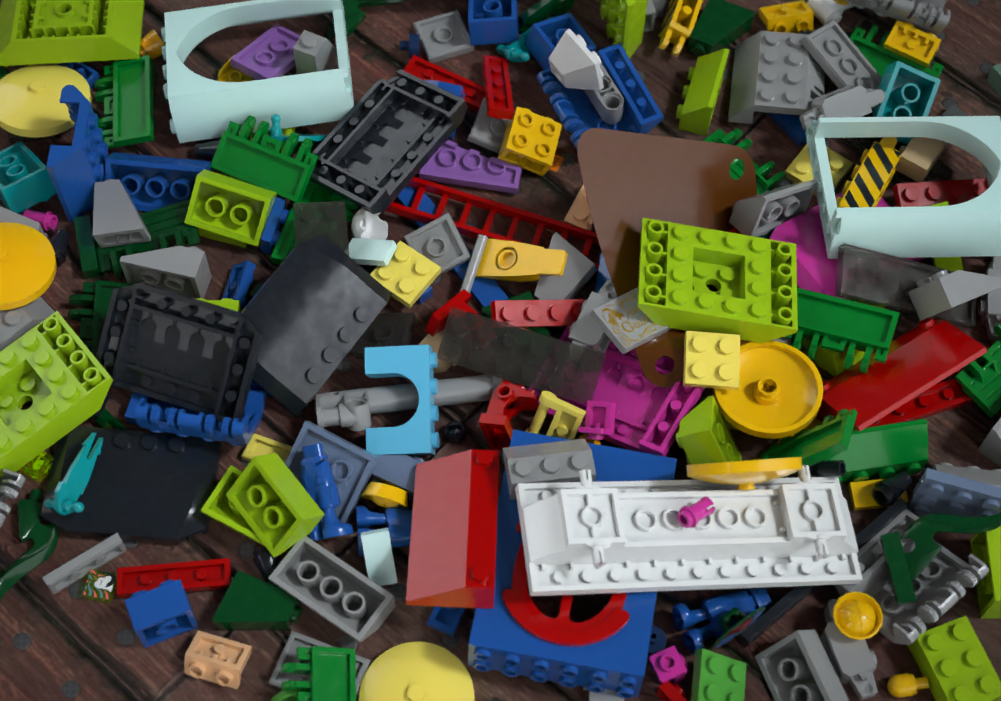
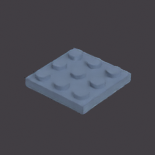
M305 421L285 465L301 484L302 466L300 460L304 459L302 447L322 443L323 453L328 455V459L325 460H328L341 502L338 507H335V512L340 522L348 523L379 457L310 421Z
M927 468L908 498L909 503L906 509L913 510L915 514L920 516L936 513L963 517L991 516L1001 513V488Z

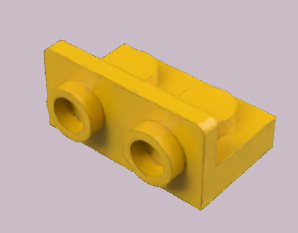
M804 0L759 8V17L766 25V31L799 33L800 30L806 29L813 31L814 12Z
M897 20L883 48L928 68L933 56L939 49L941 39H938L933 33L916 29L908 22Z

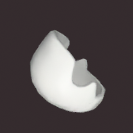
M361 208L353 217L351 230L355 238L386 240L388 236V223L379 218L378 215L380 213L372 214Z

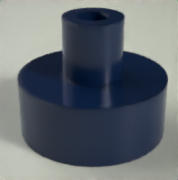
M410 34L409 41H400V50H408L409 58H412L413 55L419 57L420 34Z
M652 626L647 656L654 655L665 648L666 635L659 627Z

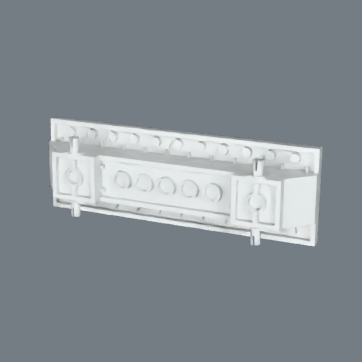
M802 465L803 469L798 470L799 478H778L755 483V489L737 490V485L715 484L700 480L592 482L590 469L579 471L580 482L518 483L515 488L530 596L859 584L863 578L857 557L859 550L847 500L842 495L839 478L811 477L808 465H805V467ZM705 496L713 501L714 504L707 508L715 507L713 514L698 521V525L694 528H684L681 526L677 518L681 507L691 506Z

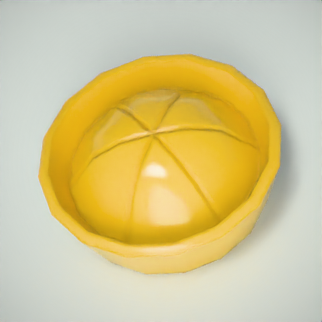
M369 482L362 493L364 498L384 508H408V493L391 485Z
M856 591L846 593L838 598L833 608L835 625L848 638L856 640L871 638L878 633L882 626L883 614L881 607L874 598L866 593Z

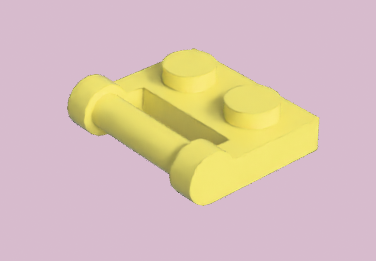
M542 391L539 397L540 404L530 427L525 432L540 434L539 431L549 408L556 410V413L546 435L574 440L586 411L557 398L552 392Z

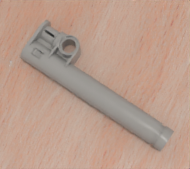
M494 373L489 376L486 374L438 380V394L434 395V405L439 407L490 401L493 391L503 381L502 373ZM414 383L317 393L316 413L318 426L324 429V427L340 425L342 428L348 427L351 431L366 430V428H370L372 425L371 414L417 409L419 404L418 391Z

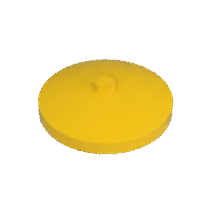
M11 222L0 223L1 311L22 307L39 298L50 287L56 274L57 263L53 246L41 232L27 225Z
M772 340L765 343L749 342L740 346L738 390L713 388V395L721 414L735 428L755 437L774 439L796 434L814 420L823 398V383L815 364L795 347Z
M802 457L686 465L687 477L715 484L737 485V490L755 489V483L775 480L803 469Z

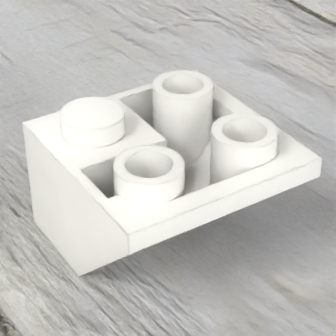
M569 28L565 31L548 58L551 72L565 88L603 89L602 77H604V74L600 69L601 59L595 51L590 52L588 50L586 42L581 35H575Z

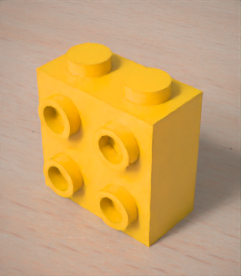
M517 106L512 120L507 122L498 159L544 176L553 164L562 124L555 122L552 118L540 116L527 108Z

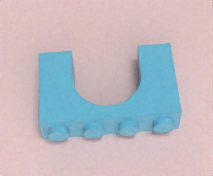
M429 344L365 348V375L369 378H407L414 383L419 395L417 411L405 424L397 427L366 428L367 452L373 455H435V448H439L440 441L439 433L435 432V421L439 420L438 405H434V395L438 394V380L434 378L433 368H437L438 358L437 352H433V348Z

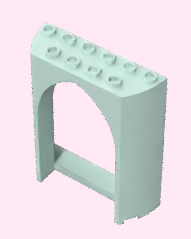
M252 0L164 13L165 27L161 28L163 42H166V46H162L164 61H166V65H163V75L165 80H167V84H163L165 98L169 101L172 119H170L172 134H177L179 143L220 138L223 132L227 130L230 121L241 125L239 135L243 123L249 115L256 118L252 132L255 133L262 121L269 123L270 130L272 127L271 117L274 114H278L281 117L280 128L284 129L340 121L354 107L342 0ZM333 12L339 69L246 82H221L202 77L183 64L189 53L202 40L221 29Z
M1000 116L818 118V120H813L809 124L805 134L813 178L818 182L816 195L828 259L1001 256ZM925 137L945 141L967 151L984 165L989 188L972 200L950 206L837 208L825 138Z

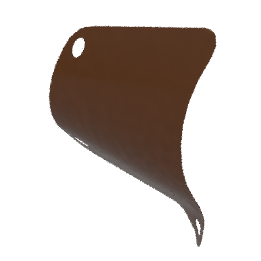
M591 128L584 131L577 143V156L589 209L617 297L638 287L642 218L728 232L734 228L729 220L735 203L757 195L756 172L753 161L748 153L739 146L602 128ZM736 158L741 159L744 164L743 175L738 180L732 179L729 172L730 164ZM706 285L710 291H718L715 286ZM671 329L635 348L641 370L646 379L652 384L667 388L674 386L676 382L683 381L685 330ZM740 340V346L751 341ZM662 356L671 357L674 361V369L669 374L662 375L655 368L657 360Z

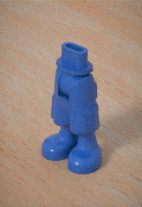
M322 443L302 447L304 459L300 460L302 466L301 485L325 514L323 516V524L320 520L307 537L313 541L353 534L352 525L340 522L337 518L335 507H338L341 502L328 460H325L328 459V455H324Z
M356 506L358 556H364L360 533L377 530L368 529L369 526L385 525L388 528L392 548L409 546L413 510L402 507L387 508L385 513H376L369 511L365 506Z
M765 587L747 588L746 590H739L726 595H715L704 599L701 602V608L696 610H689L685 604L678 603L672 607V614L679 632L703 620L710 622V624L704 627L691 629L682 635L685 646L695 655V650L704 649V642L712 636L719 639L724 635L718 621L720 616L734 607H737L748 616L763 606L766 609L772 607V601ZM739 618L730 619L728 626L731 629L741 620Z

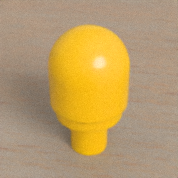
M909 673L894 675L887 683L889 693L897 698L910 697L917 694L918 689L929 688L927 677L915 678L913 674Z

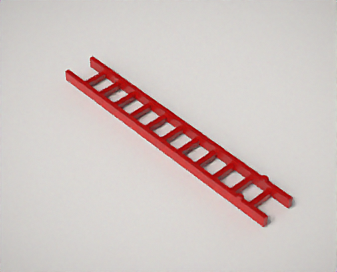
M414 177L407 185L418 189L411 208L394 203L393 201L385 210L428 224L443 215L448 200L452 199L466 204L459 222L454 221L460 234L477 239L478 235H484L488 239L520 242L514 240L513 237L521 220L538 226L531 245L538 246L544 228L562 233L561 236L565 240H567L568 235L586 240L582 254L588 257L592 243L599 244L596 232ZM425 191L442 196L435 215L418 210ZM472 206L490 211L483 230L466 225ZM496 213L513 218L506 237L490 232Z

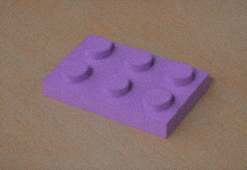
M275 24L231 58V67L256 80L282 77L296 66L293 47L300 38V35L279 24Z

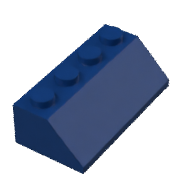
M113 152L105 158V180L119 179L127 190L137 211L149 212L191 199L197 174L204 169L212 171V167H210L212 162Z

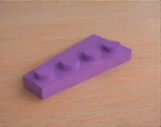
M447 140L419 172V178L518 194L522 168L494 157L487 158L480 155L479 151L458 147L457 143Z

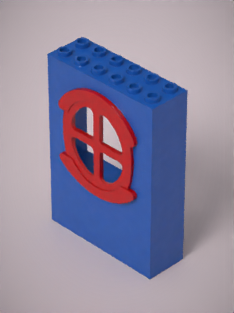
M513 430L510 447L568 441L569 439ZM588 443L592 450L595 465V482L674 480L676 458ZM505 471L497 507L494 609L476 608L469 640L468 665L483 672L489 670L501 671L503 675L509 677L522 675L528 676L536 682H546L549 680L558 682L559 685L568 688L575 686L586 687L594 693H603L605 689L616 691V695L621 698L639 697L645 675L657 591L612 593L609 603L598 615L581 623L572 622L569 618L573 595H562L560 612L557 618H549L541 613L534 605L528 593L526 584L528 577L517 499L510 500Z

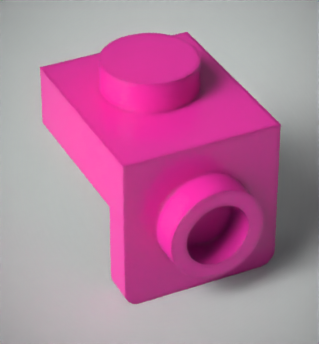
M587 400L585 427H578V432L587 433V439L603 440V435L613 436L616 403Z
M675 645L650 656L649 661L661 683L671 680L673 684L684 681L688 666L682 654L678 653Z

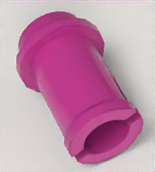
M26 209L23 213V216L39 222L45 231L54 230L57 226L58 217L51 211L44 213Z
M705 496L691 506L681 507L680 512L677 514L681 526L684 528H694L698 525V521L713 514L715 507L707 509L714 504L713 501Z

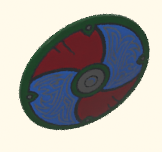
M763 606L748 616L737 607H734L720 616L718 621L724 635L712 645L711 649L714 650L741 634L765 611L766 607ZM739 618L741 621L730 629L728 626L730 619Z

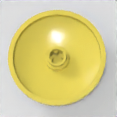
M38 64L15 70L0 80V127L12 134L23 137H47L65 132L73 128L74 122L70 119L67 105L59 102L62 88L66 85H74L92 103L90 87L81 74L60 65Z
M408 642L388 649L373 661L363 677L359 701H474V687L466 667L453 653L441 646L428 642Z

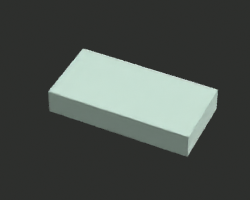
M352 238L345 253L357 264L388 266L397 245L394 240Z
M388 528L361 532L368 578L379 586L398 583Z

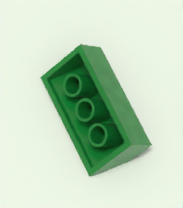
M926 419L867 427L862 431L853 430L848 450L823 461L843 460L845 462L846 474L843 477H838L840 484L846 481H867L872 477L886 479L898 474L900 471H905L909 475L919 473L928 461Z

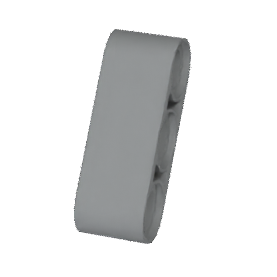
M601 63L600 69L604 74V77H602L604 88L601 90H583L601 119L605 123L616 124L622 119L624 99Z

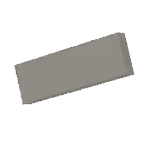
M118 533L42 578L52 594H56L91 573L90 570H96L126 552L127 549Z

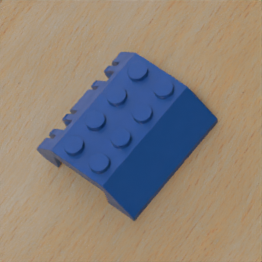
M621 43L598 50V56L601 59L602 65L624 99L622 119L616 124L605 123L583 89L565 88L551 72V68L541 71L536 77L544 93L551 96L549 102L553 106L564 129L572 133L570 139L574 143L576 150L581 134L588 129L602 128L648 134L664 118Z
M66 85L62 88L59 102L67 105L70 119L74 122L72 146L51 145L46 168L68 222H74L75 217L83 216L94 208V183L105 181V158L109 155L108 145L103 141V130L98 126V115L93 112L91 103L74 85Z
M253 381L251 382L241 422L238 418L232 421L229 417H225L221 422L216 420L214 415H206L203 412L199 413L159 399H155L151 405L149 403L145 404V398H141L137 403L134 417L140 428H146L152 432L176 433L180 437L194 436L200 437L205 441L212 442L218 440L229 442L233 446H242L249 443L260 425L268 394Z

